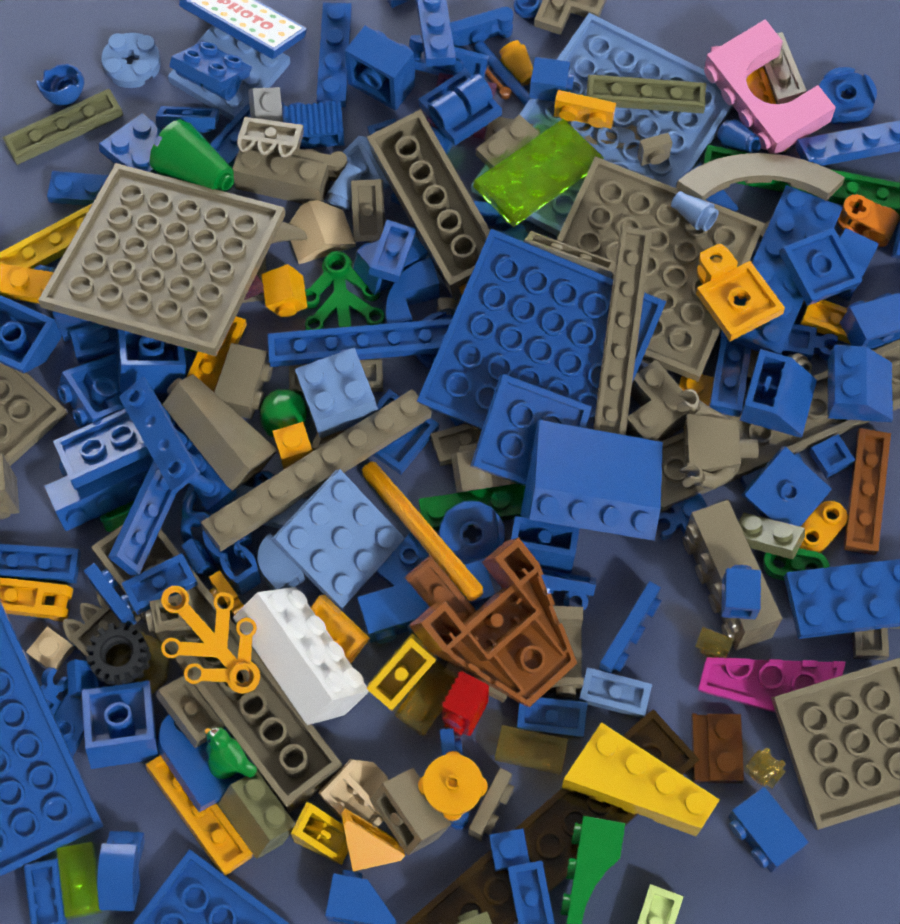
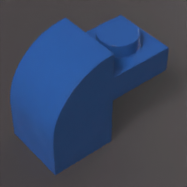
M110 831L107 842L102 843L97 876L99 910H135L140 891L139 863L145 844L144 832Z

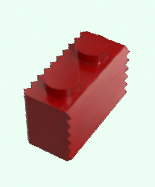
M462 671L458 672L457 678L454 679V684H451V690H448V696H445V702H442V721L445 724L443 728H453L454 735L461 737L462 734L471 736L488 704L489 685Z

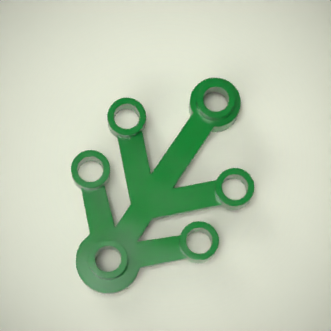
M340 251L329 253L322 263L323 274L310 288L305 289L306 298L308 296L316 297L312 302L307 301V309H315L320 304V294L332 282L334 284V292L314 315L309 316L305 320V330L324 329V322L336 309L339 328L352 327L349 307L365 317L367 325L384 324V312L380 308H373L346 289L345 280L360 288L364 299L367 301H376L381 295V292L375 295L366 292L369 287L357 272L352 269V261L345 253ZM336 265H340L343 267L340 270L332 269ZM373 315H378L381 317L378 321H372L370 319V317ZM312 323H318L319 327L316 329H311L309 325Z

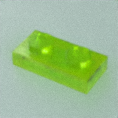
M87 842L57 848L65 918L73 919L102 913V910H99L98 874L94 844Z

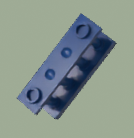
M145 377L140 378L119 396L171 492L177 493L188 483L193 485L205 509L212 514L219 511L238 495L236 490L232 491L228 488L164 406L161 405Z

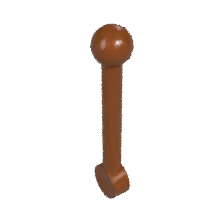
M487 68L486 75L500 91V98L504 100L509 99L511 89L504 87Z

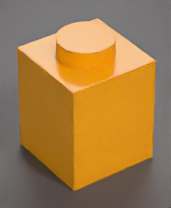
M289 264L262 274L265 306L280 317H290L298 311L308 308L304 277Z
M303 422L273 431L283 470L313 452Z

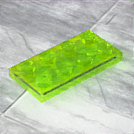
M562 119L475 179L473 187L515 227L585 177L595 156L601 159L604 157L566 120Z

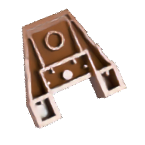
M520 538L504 542L482 561V564L501 586V589L464 622L459 619L445 601L430 606L409 627L429 652L522 705L530 707L577 664L563 624L559 623L553 607L555 603L552 595L547 592L541 576L543 575L541 566Z

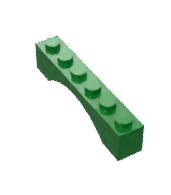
M583 816L581 824H574L572 844L578 845L576 859L569 858L566 879L572 880L571 893H564L560 914L567 916L566 924H582L586 905L595 886L606 871L620 859L625 823Z

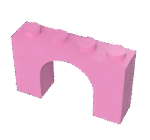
M765 19L708 53L704 72L707 79L711 83H715L721 90L724 101L728 105H733L739 113L742 124L747 128L750 127L756 136L759 137L761 148L763 150L767 149L770 154H779L794 145L797 139L805 138L830 123L836 107L818 85L785 104H769L752 94L748 88L746 78L753 71L778 57L783 42Z

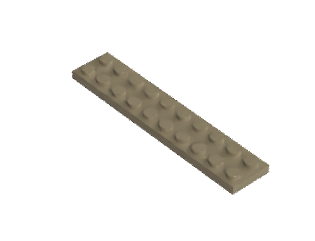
M900 339L873 350L892 362L893 411L900 408ZM828 370L813 376L817 379L802 438L739 421L740 417L725 415L730 420L739 423L740 439H758L759 444L758 458H741L738 474L734 475L725 484L765 467L781 447L786 446L793 454H796L869 421L828 418ZM683 432L661 441L663 442L660 511L663 512L670 509L672 505L697 494L702 495L712 489L694 484L690 487L683 486L682 481L686 479L685 473L679 471L685 466Z

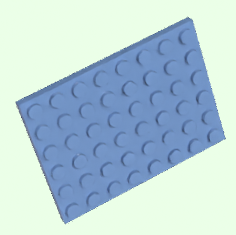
M588 13L557 59L569 61V74H575L573 89L570 93L586 96L588 74L706 83L704 114L616 107L613 124L617 127L612 126L609 129L591 126L588 130L583 131L589 124L565 121L560 117L554 116L555 102L530 98L519 115L530 124H534L533 127L535 129L539 128L540 140L497 174L485 164L472 183L471 191L493 203L521 205V218L558 237L595 156L676 188L678 180L698 164L707 149V145H710L719 127L733 109V105H728L724 101L721 90L715 83H711L707 79L704 69ZM557 123L567 124V131H556ZM631 124L636 126L637 134L641 140L669 133L673 142L669 159L660 164L653 165L650 163L641 166L637 157L640 141L635 139V133L625 127ZM606 132L614 133L616 138L609 139L606 136ZM590 135V137L596 139L598 145L589 143L584 136ZM601 140L611 141V142H614V143H612V144H605V143H603ZM554 141H557L556 149H553ZM561 142H564L563 150L559 147ZM619 143H625L623 149L616 147ZM630 145H637L632 149H626Z

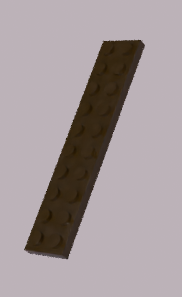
M654 709L623 735V737L681 775L686 774L700 760ZM561 788L514 830H524L530 863L543 862L548 892L550 893L566 879L569 858L576 859L578 845L572 844L575 823L581 824L582 817L588 816L622 822L627 826L639 814H632L618 806L604 801L602 803L582 793ZM489 850L405 924L459 923V916L473 910H478L479 914L488 912L492 924H515L517 917L508 870L495 872L492 851Z

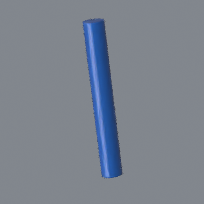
M483 41L476 43L474 46L475 51L489 56L488 65L506 86L511 89L522 104L526 106L530 100L528 91Z

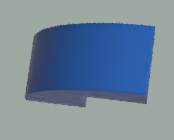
M431 257L410 266L401 274L399 282L393 284L386 303L387 324L412 322L408 308L409 305L440 298L439 281Z

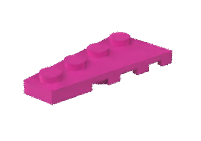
M707 657L697 691L776 713L771 700L772 697L842 676L846 661L818 662L814 660L785 661L780 659L751 660L746 658Z

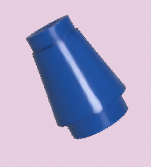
M726 120L719 127L717 137L723 147L749 153H756L761 148L759 137L739 120Z

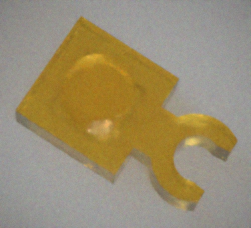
M765 747L763 751L759 749L754 754L746 768L750 770L749 775L754 781L762 786L767 784L773 789L786 771L783 768L786 763L783 760L778 761L770 754L771 750Z

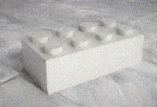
M296 587L257 592L233 617L236 623L245 617L254 620L257 630L252 638L253 648L307 725L344 716L369 692L363 682L362 675L352 667L345 657L343 648L332 639L326 630L325 623L315 615L308 605L305 595ZM244 621L241 623L240 629L244 634H249L253 626L249 621Z

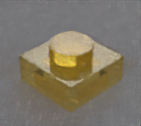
M702 627L695 647L700 648V652L707 657L726 658L734 639Z

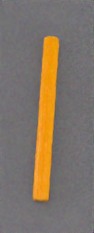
M374 461L362 467L364 478L465 597L470 601H475L483 595V586L381 467Z

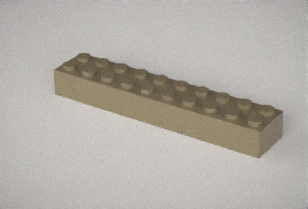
M120 526L91 548L102 566L116 580L117 586L123 594H126L121 583L134 576H130L108 558L122 528ZM161 529L141 573L180 554ZM191 569L198 583L197 586L187 590L190 592L194 602L193 610L215 633L216 609L213 605L214 597ZM143 612L140 616L147 624L145 612ZM161 613L162 622L178 618V613ZM229 619L228 649L237 658L240 636L236 632L235 624ZM196 633L176 637L181 642L204 643ZM169 641L165 645V649L169 654H175L178 651V644L174 641ZM252 648L251 662L260 671L259 684L253 691L245 694L237 693L229 687L227 682L201 681L193 685L224 724L231 737L237 740L248 760L257 767L261 777L290 814L319 792L342 768V763L313 725L305 723L262 659ZM179 655L176 658H172L183 673L186 666L191 663H198L203 668H226L217 657ZM192 667L188 670L187 674L191 680H197L201 676V671L197 667ZM238 671L236 674L237 681L241 683L246 682L249 679L248 671Z

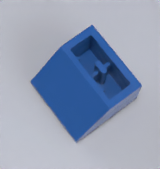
M760 349L739 421L802 438L817 379L791 357Z

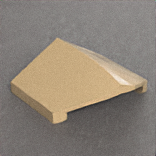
M319 200L309 201L301 205L289 223L302 229L307 235V240L290 241L298 264L325 257L334 251L341 252L356 247L343 210Z
M350 759L318 794L341 820V813L346 808L378 827L384 820L370 801V798L382 783L388 781V777L374 762Z

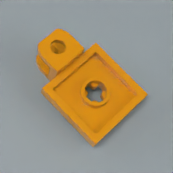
M716 244L700 253L699 261L701 265L697 267V276L703 285L697 287L696 295L729 341L752 331L784 313L785 307L751 261L737 267V260L722 244ZM712 255H718L721 257H714L713 259H710ZM738 296L739 299L746 298L747 301L744 306H738L734 303V297Z

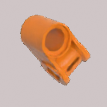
M856 194L849 196L845 200L837 224L842 230L847 228L879 243L878 247H884L889 244L900 221V216L895 210ZM857 203H860L858 209L855 208V206L857 205Z

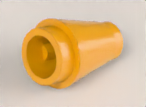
M519 40L506 44L499 51L500 61L522 86L530 84L533 66L526 46L521 44Z

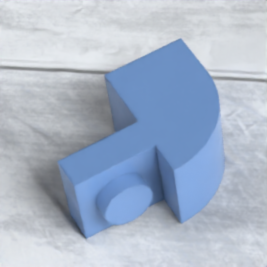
M269 533L261 542L258 550V565L265 584L270 590L298 587L305 581L304 573L271 540L273 536Z

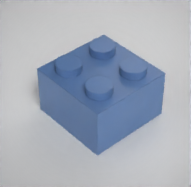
M355 347L295 369L301 390L320 438L353 427L378 411L374 395Z

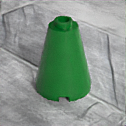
M178 119L171 122L160 132L159 136L162 137V140L158 146L153 144L149 159L151 168L158 174L205 186L212 190L216 189L226 192L232 187L234 183V170L191 123Z

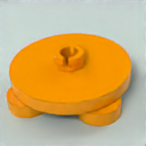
M450 751L435 759L428 766L424 776L418 782V789L425 796L430 806L442 813L445 819L457 821L461 818L462 814L471 810L478 803L481 796L487 792L488 784L486 779L482 777L478 766L471 759L461 755L459 752Z

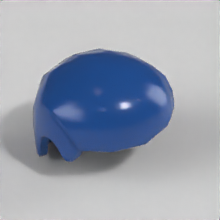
M60 64L50 70H44L42 82L40 80L36 81L43 97L54 105H69L75 102L81 95L85 84L81 71L70 64Z

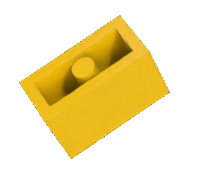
M411 634L368 683L366 689L392 711L437 660V656L429 652L425 645L414 634Z

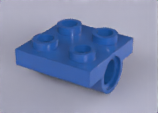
M204 41L171 56L169 65L170 68L176 70L177 75L227 101L234 98L242 80L250 76L252 66L242 62L240 57L227 54L217 49L215 44Z
M466 68L418 99L419 107L454 146L502 115V108L493 99L491 88L480 74L472 76Z

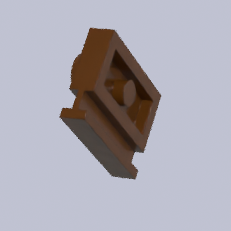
M692 713V752L700 759L693 766V783L742 784L744 782L741 714L697 715V713Z

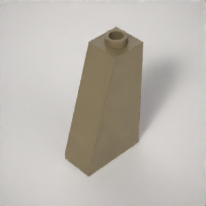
M194 374L183 380L180 378L176 379L167 389L169 396L162 405L232 491L260 473L277 452V449Z

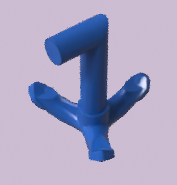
M195 490L185 498L182 504L180 534L184 543L191 538L194 539L191 533L192 527L198 528L203 520L213 515L193 511V506L197 502L198 496ZM252 532L240 539L242 546L252 544Z

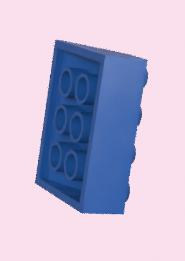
M538 420L520 516L529 520L655 541L661 510L663 442Z

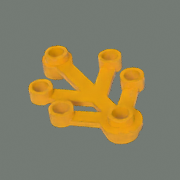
M180 586L168 587L161 597L163 607L168 612L178 613L204 643L181 642L174 637L165 639L161 645L163 655L167 658H176L179 655L217 657L226 668H203L198 663H191L184 670L186 681L191 684H198L201 681L227 682L229 687L237 693L245 694L253 691L260 681V671L251 662L252 638L257 630L254 620L245 617L241 618L236 624V632L240 636L238 657L236 658L228 649L230 610L234 606L232 595L227 592H220L214 597L213 605L216 609L214 633L188 604L189 595L187 591ZM174 592L179 593L182 597V602L178 606H172L168 601L169 595ZM225 595L230 599V605L226 609H221L217 605V600L220 596ZM244 621H249L253 626L249 634H242L240 631V625ZM169 641H174L178 644V651L175 654H168L165 651V645ZM192 667H197L201 671V676L197 680H191L188 677V670ZM240 670H247L249 673V679L244 683L236 679V674Z

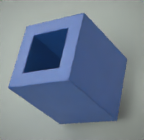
M535 57L529 98L555 102L558 90L572 92L575 74H569L570 62Z
M734 565L731 568H726L722 578L721 617L755 620L761 609V570H752V567L748 565Z

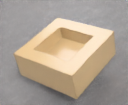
M47 626L26 653L46 669L51 667L58 670L75 648Z

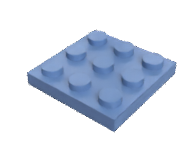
M212 25L196 44L202 41L213 43L217 46V49L227 54L236 55L242 59V62L252 66L250 76L242 80L234 98L227 101L177 75L174 69L168 75L169 83L210 108H219L220 114L233 120L248 104V90L252 88H270L291 62L290 57L284 53L271 59Z
M339 469L335 470L271 540L339 609H342L405 538L343 471Z

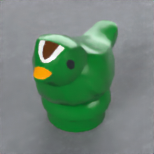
M219 727L205 729L204 733L208 743L206 747L209 757L208 765L213 776L219 779H228L236 773H241L251 778L256 774L257 767L247 759L240 744L236 739L230 737L226 730Z

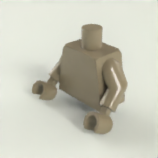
M687 389L678 394L685 401L677 404V410L679 412L689 410L690 413L686 415L683 426L685 466L679 471L685 473L686 479L682 481L684 487H690L694 484L714 490L738 474L741 458H758V439H740L739 423L730 420L729 417L701 402L698 394L693 389Z

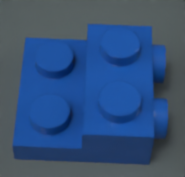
M116 354L62 371L59 386L57 387L58 396L64 404L70 403L73 408V419L79 428L125 409L119 398L122 393H119Z

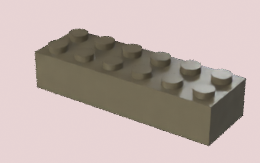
M420 109L367 136L375 160L413 228L416 229L419 239L428 251V255L431 257L452 298L455 299L461 296L459 287L468 283L490 229Z

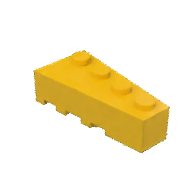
M602 722L565 776L562 788L582 793L602 803L603 801L623 808L624 811L651 818L657 823L696 837L719 802L718 798Z

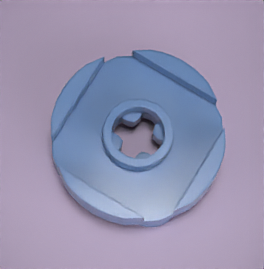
M139 33L113 34L109 38L108 44L103 49L101 56L105 74L117 86L124 88H137L145 85V80H148L151 76L154 78L161 67V58L154 39L149 35ZM131 56L139 58L138 60H133L132 64H127L125 60Z

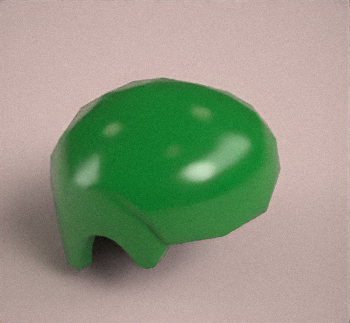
M277 389L265 396L260 408V423L267 435L274 437V430L301 422L305 426L307 405L302 396L289 389Z

